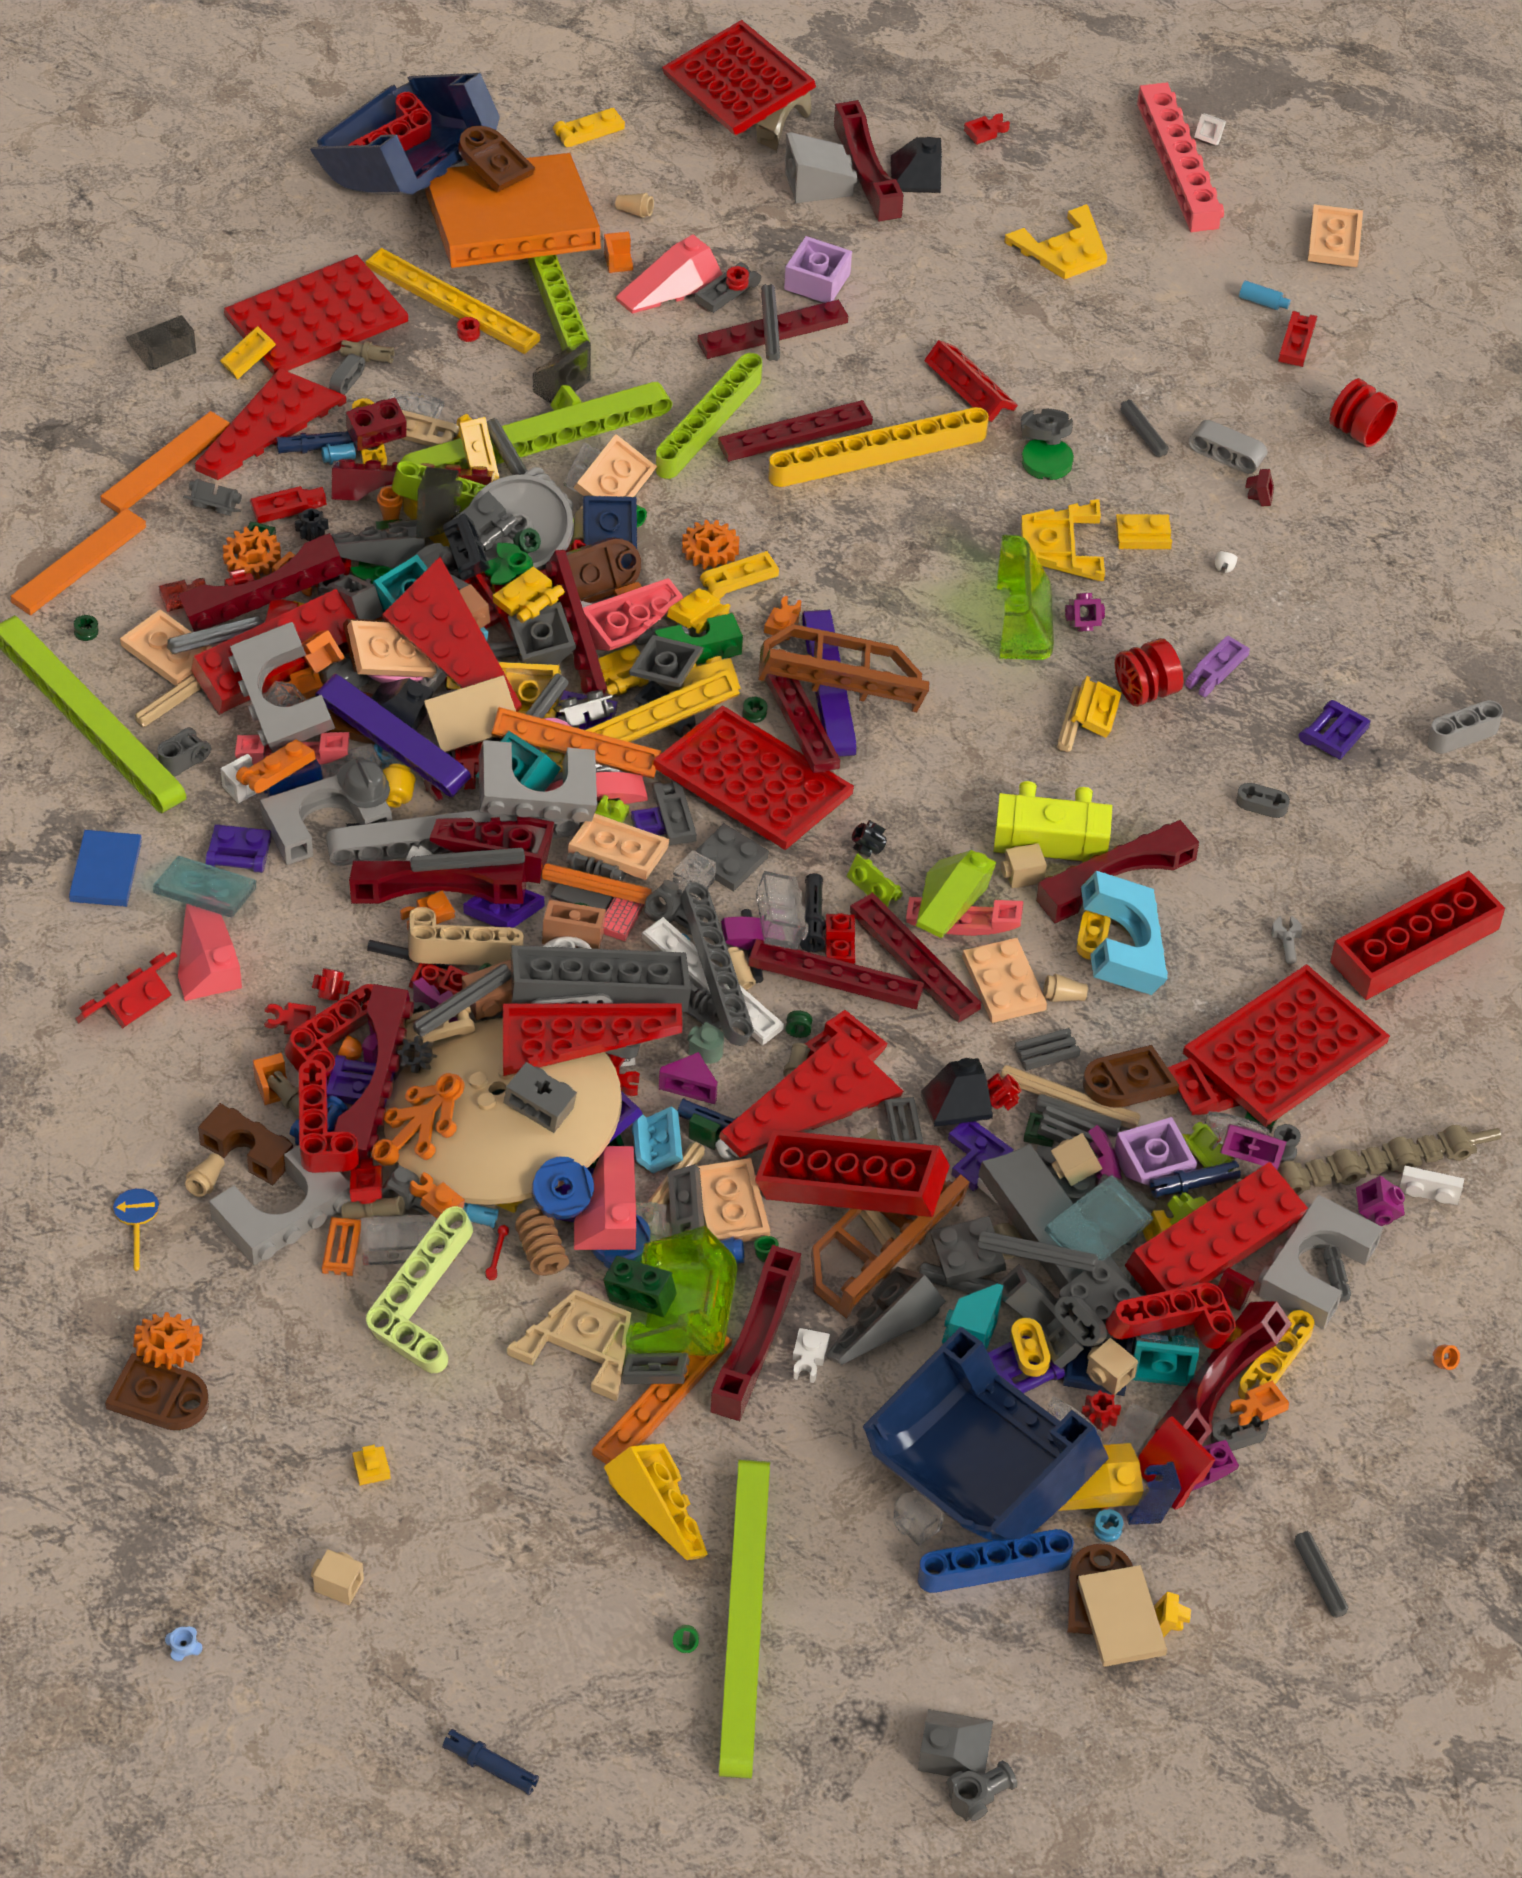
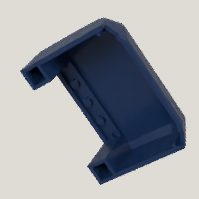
M481 73L407 77L408 83L398 88L394 84L387 87L317 139L318 146L312 147L310 150L324 171L344 188L379 195L414 194L418 190L430 186V181L434 178L446 174L447 168L451 165L458 164L464 160L458 151V143L464 130L472 126H486L497 130L500 116ZM402 92H411L416 95L431 114L430 138L407 151H404L397 135H380L368 145L348 146L358 138L395 120L396 97ZM473 137L471 138L473 141H477V142L480 141V140L477 139V138H473Z
M960 1327L863 1425L870 1448L877 1460L960 1526L985 1539L995 1541L1020 1539L1033 1533L1066 1504L1109 1459L1100 1437L1092 1424L1073 1410L1059 1421L998 1375L983 1342L963 1327Z

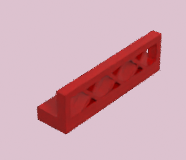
M938 340L924 361L973 408L978 407L986 410L989 416L988 421L993 422L1002 408L1015 411L1018 404L956 346Z

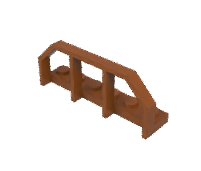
M791 624L766 639L760 649L758 680L764 681L767 674L811 682V691L814 692L818 691L820 685L859 692V701L863 702L869 694L912 703V712L916 713L929 692L930 681L922 680V673L895 645ZM789 637L815 641L814 657L772 648ZM823 643L862 651L861 666L822 659ZM870 653L891 657L908 677L888 671L882 672L870 669Z
M959 1175L953 1182L950 1180L945 1181L933 1217L918 1216L913 1220L912 1218L907 1219L902 1214L880 1212L900 1228L901 1234L896 1239L889 1238L882 1246L881 1254L878 1257L844 1230L863 1211L860 1209H850L812 1247L811 1264L814 1292L847 1319L851 1315L853 1307L882 1278L888 1277L892 1268L915 1245H921L925 1241L926 1235L955 1206L959 1207L963 1203L970 1181L962 1175ZM834 1238L865 1263L861 1268L862 1273L857 1278L851 1276L842 1286V1298L822 1283L820 1252Z

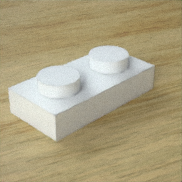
M1404 1166L1399 1188L1404 1194L1412 1197H1422L1444 1204L1458 1205L1464 1178Z

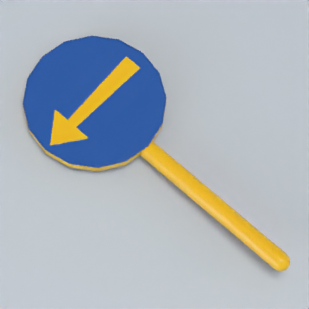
M136 1188L120 1194L114 1202L113 1210L120 1222L133 1225V1268L135 1271H138L140 1269V1225L149 1222L157 1215L159 1202L153 1192Z

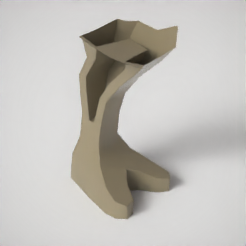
M810 91L755 124L757 143L768 146L777 153L782 130L792 108H796L805 118L810 116Z

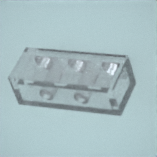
M768 871L763 872L756 891V899L764 944L797 950L801 939L805 940L807 936L808 923L804 919L805 906H802L801 903L802 890L798 887L797 877Z
M404 1214L402 1216L361 1218L363 1266L404 1264L436 1222L437 1218L432 1214ZM436 1246L432 1253L441 1252L445 1246Z

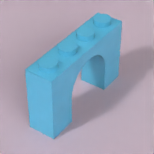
M1095 871L1081 886L1084 910L1110 917L1119 922L1130 933L1135 947L1106 938L1090 954L1093 977L1152 995L1168 979L1154 889Z

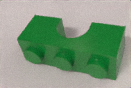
M733 613L707 618L706 635L702 637L687 635L681 624L655 630V636L703 647V652L696 661V665L704 664L706 660L721 656L724 659L742 654L743 635Z

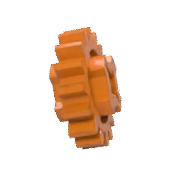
M705 520L704 525L695 522L694 529L688 527L686 534L682 536V553H686L685 559L687 561L693 559V566L703 564L704 570L708 566L717 568L719 564L723 566L727 564V561H735V555H739L740 538L736 536L735 529L728 530L729 524L726 523L720 526L719 520H715L714 524H710L708 520Z
M255 526L253 531H249L247 527H244V533L241 534L238 531H234L235 538L227 537V545L222 547L224 564H227L228 572L244 569L245 574L252 573L257 580L260 579V574L262 573L266 576L269 575L270 568L272 569L281 559L280 542H277L276 535L269 536L268 529L261 533L257 526Z
M165 1312L164 1317L161 1318L157 1314H152V1321L144 1318L142 1319V1325L136 1326L133 1347L136 1348L137 1356L144 1355V1363L154 1361L155 1368H158L161 1364H166L167 1369H171L172 1364H177V1366L183 1368L184 1361L193 1363L194 1356L200 1355L203 1335L199 1333V1325L192 1326V1319L190 1318L185 1321L181 1320V1314L170 1317V1314Z

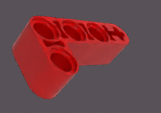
M402 92L396 97V119L358 138L348 146L368 145L380 135H397L404 151H407L430 138L431 114L416 95L411 92Z
M373 984L361 986L291 1032L284 1052L287 1059L298 1072L302 1063L308 1060H318L325 1065L328 1081L335 1065V1058L328 1050V1047L368 1022L367 1007ZM341 1014L347 1015L350 1019L344 1018ZM319 1029H324L328 1033H323ZM296 1043L304 1045L305 1048L299 1047Z
M308 1060L302 1063L299 1068V1145L302 1167L312 1173L351 1171L359 1162L357 1138L350 1132H328L326 1068L318 1060Z
M1203 1283L1123 1300L1118 1303L1105 1324L1108 1333L1117 1339H1127L1193 1324L1202 1344L1210 1349L1222 1347L1236 1326L1223 1292L1212 1283Z

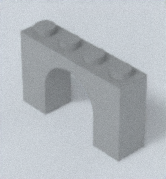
M293 622L230 646L233 656L228 658L234 672L240 671L243 680L238 681L243 696H250L252 701L248 709L253 721L259 720L262 729L257 730L263 746L269 745L272 753L295 739L302 742L335 728L322 695L289 707L275 706L263 698L262 687L264 680L273 669L306 656Z
M483 740L479 754L480 812L492 815L506 814L518 815L519 817H542L550 820L566 819L576 822H592L597 808L595 750L567 747L562 763L563 784L555 790L540 792L525 787L515 777L512 770L511 742Z
M337 775L260 800L262 820L267 829L271 830L272 838L286 865L313 857L312 837L303 821L316 810L322 808L343 809L353 815L357 823L361 825L392 821V812L386 801L372 808H361L350 803L338 783Z
M300 1145L284 1154L286 1173L306 1194L305 1200L296 1209L283 1214L264 1213L256 1209L235 1185L209 1200L211 1219L253 1265L258 1264L262 1260L270 1259L284 1246L295 1243L303 1234L311 1229L319 1228L327 1219L337 1213H341V1206L344 1203L351 1202L350 1183L340 1172L312 1173L302 1167Z
M1318 1195L1312 1204H1306L1308 1209L1302 1216L1300 1223L1291 1226L1286 1236L1287 1243L1285 1246H1278L1272 1258L1273 1264L1271 1267H1264L1258 1282L1261 1283L1260 1297L1267 1301H1277L1281 1308L1289 1312L1296 1310L1306 1311L1312 1315L1314 1325L1325 1329L1338 1309L1342 1291L1309 1274L1301 1265L1299 1256L1310 1249L1336 1246L1340 1249L1341 1254L1366 1265L1379 1245L1383 1227Z

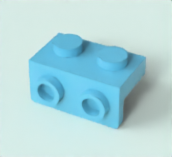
M671 1106L649 1117L642 1115L633 1122L631 1130L635 1143L634 1158L639 1165L644 1166L654 1174L683 1160L679 1115L676 1109Z

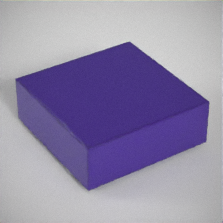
M659 807L631 811L633 827L656 835L664 834V825Z

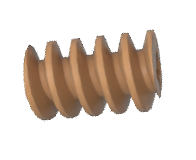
M539 1207L523 1212L515 1222V1229L519 1234L523 1250L526 1252L530 1269L533 1273L542 1276L553 1275L564 1270L569 1264V1258L565 1255V1248L561 1245L562 1240L558 1236L557 1228L554 1226V1219L545 1216Z

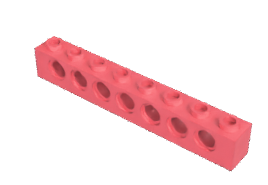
M1168 82L1140 85L1137 102L1138 108L1190 232L1219 229L1220 220L1224 217V208L1222 203L1218 202L1216 188L1212 187L1210 183L1209 172L1205 171L1203 167V158L1197 153L1195 139L1191 138L1189 125L1183 120L1182 109L1177 106L1175 92L1171 91Z

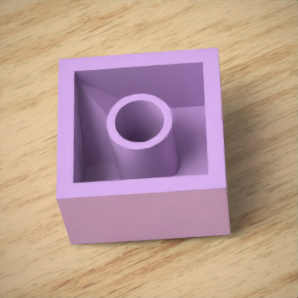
M805 236L785 267L784 290L823 303L833 301L850 275L852 251Z
M1172 1117L1117 1133L1115 1152L1125 1177L1149 1186L1150 1179L1174 1175L1175 1171L1179 1170L1184 1172L1196 1170L1197 1162Z

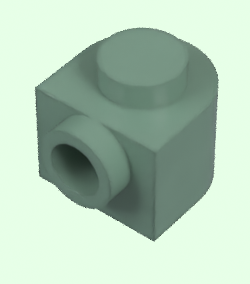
M705 1022L701 1027L694 1026L691 1029L687 1041H689L688 1055L699 1052L706 1064L718 1062L724 1053L723 1032L708 1022Z

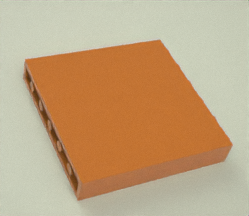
M571 153L526 158L535 167L533 175L499 192H496L470 165L447 168L446 174L430 181L431 184L425 188V193L451 268L601 249L600 226Z

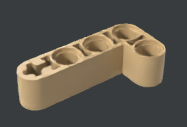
M417 907L410 911L408 955L412 961L417 963L483 965L490 963L493 966L511 959V945L523 946L524 935L516 928L436 925V915L433 910L426 907Z

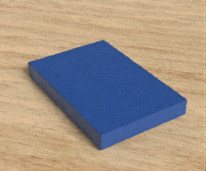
M84 830L69 893L70 902L127 907L142 843L141 834Z

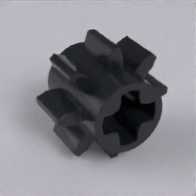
M313 508L298 513L299 520L295 521V531L300 532V538L307 541L325 535V530L329 529L328 519L323 517V511Z
M871 820L867 822V825L860 823L852 833V841L856 843L853 849L867 857H870L872 853L875 855L879 854L887 842L886 836L883 835L886 829Z
M415 1035L414 1042L404 1039L405 1045L402 1050L397 1051L403 1059L400 1065L402 1067L411 1066V1072L419 1073L420 1066L430 1070L431 1066L429 1063L432 1061V1058H437V1055L433 1054L431 1049L434 1043L429 1041L423 1043V1036ZM415 1051H420L419 1057H414Z

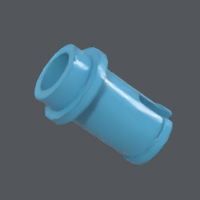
M353 442L334 446L326 444V447L321 448L323 462L329 463V465L340 459H356Z
M464 1203V1208L462 1209L467 1213L471 1222L495 1228L499 1209Z

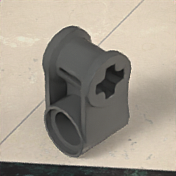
M187 727L158 745V761L175 777L195 764L203 762L211 752V745L207 741H202L198 738L193 728Z

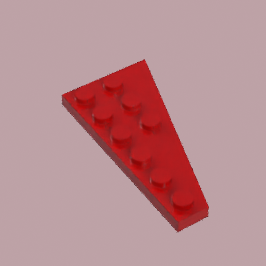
M279 368L197 460L195 470L219 480L243 466V461L253 455L258 457L263 454L264 448L274 444L276 446V437L293 436L306 428L309 421L316 417L322 418L326 416L328 410L336 405L341 407L346 404V395Z
M439 557L382 614L383 618L461 689L504 675L516 712H518L522 708L520 700L441 557Z
M682 1003L503 1004V1076L517 1073L525 1062L534 1067H544L682 1033Z
M839 1031L723 1129L719 1138L739 1157H743L766 1148L773 1129L803 1132L808 1129L814 1130L851 1116L853 1112L866 1107L868 1109L875 1107L886 1099L901 1097L904 1091L842 1031Z

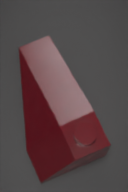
M490 817V822H475L472 818L436 819L430 835V842L454 853L523 848L525 853L526 882L540 884L542 870L548 860L555 822L532 817H517V821H500V817Z

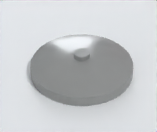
M523 474L502 477L485 486L470 503L471 505L489 491L506 509L507 514L501 519L505 520L510 515H513L518 521L511 528V532L507 536H501L492 543L493 547L488 551H484L487 561L498 557L497 543L513 544L515 534L527 528L536 530L541 538L539 549L528 553L532 558L533 566L538 570L546 569V564L554 551H566L571 542L574 522L570 504L560 489L543 478ZM490 526L482 534L486 535L494 528V526ZM526 536L524 537L526 539L525 545L529 546L528 540L530 538Z

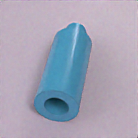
M1246 280L1243 282L1239 293V298L1278 310L1279 307L1288 309L1291 302L1290 299L1283 297L1282 292Z

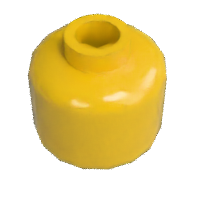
M390 764L389 767L382 770L390 787L389 796L385 801L389 807L398 808L401 804H406L412 800L416 777L409 767L402 764Z

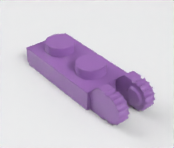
M1227 635L1197 664L1196 668L1188 676L1185 686L1192 689L1203 676L1207 680L1201 685L1199 694L1203 697L1208 696L1215 685H1219L1249 655L1250 648Z

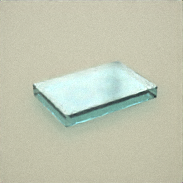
M178 856L154 883L153 893L232 918L255 891L257 880Z
M1111 1175L1047 1224L1045 1231L1060 1247L1098 1255V1260L1103 1261L1152 1222L1153 1217Z

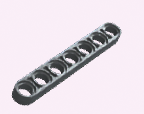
M690 882L681 895V902L725 1038L731 1044L744 1046L753 1034L754 1029L708 889L700 883ZM689 893L698 895L701 900H696ZM696 915L705 917L708 922H703ZM703 937L712 939L715 944L708 943ZM710 959L719 961L723 967L713 964ZM718 982L727 984L730 989L721 987ZM725 1004L733 1006L737 1012L730 1011ZM732 1027L741 1029L745 1035L736 1033Z

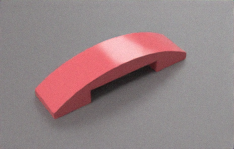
M349 732L321 733V738L318 742H302L314 750L316 758L302 768L324 765L348 755ZM237 735L235 757L237 759L249 754L252 757V764H256L272 754L269 745L263 746L259 735Z
M624 772L596 773L597 801H600L603 795H607L608 800L619 798L624 804L648 801L642 776ZM563 779L551 783L545 792L559 788L563 784Z
M909 897L906 922L914 926L917 923L922 897ZM994 900V907L971 906L946 934L977 936L997 934L1016 929L1021 926L1023 901Z

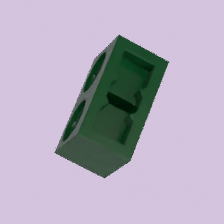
M620 1256L615 1257L603 1278L609 1301L663 1318L677 1295L672 1272Z

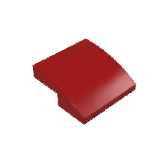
M846 1010L827 1021L824 1031L805 1043L810 1048V1054L808 1055L810 1057L839 1031H842L873 1062L885 1050L888 1044Z
M1192 1058L1167 1067L1179 1084L1178 1092L1191 1115L1212 1114L1240 1106L1238 1102L1208 1077Z
M1173 1416L1169 1417L1162 1424L1138 1456L1141 1476L1174 1510L1184 1506L1194 1486L1204 1481L1216 1460Z

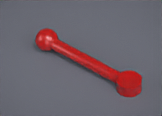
M500 1225L497 1229L499 1237L491 1266L485 1271V1276L488 1280H495L498 1276L496 1269L504 1237L509 1233V1228L506 1225Z

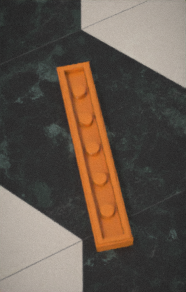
M212 411L208 412L100 496L101 503L118 514L126 508H130L210 446L230 425V422Z
M126 508L10 596L11 603L31 616L145 529L146 521Z
M501 707L498 708L491 733L492 736L504 738L506 733L510 731L533 747L562 755L566 754L567 747L595 750L596 764L654 779L656 773L655 766L653 765L654 759L661 754V751Z
M706 1324L681 1351V1353H687L690 1360L689 1365H686L687 1372L683 1374L685 1378L684 1384H651L592 1449V1455L603 1463L608 1464L630 1446L642 1445L732 1346V1339Z

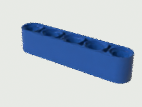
M1055 1529L1032 1533L1015 1540H993L931 1551L924 1554L920 1560L918 1584L926 1592L937 1593L1060 1571L1070 1564L1074 1541L1071 1534L1067 1531ZM1053 1548H1059V1549H1062L1063 1551H1062V1552H1057V1551L1053 1550ZM1021 1554H1029L1032 1557H1025ZM992 1559H997V1560H1000L1001 1562H1000V1563H995V1562H992L991 1560H992ZM959 1565H967L970 1568H962ZM934 1570L937 1571L938 1574H931L928 1571Z

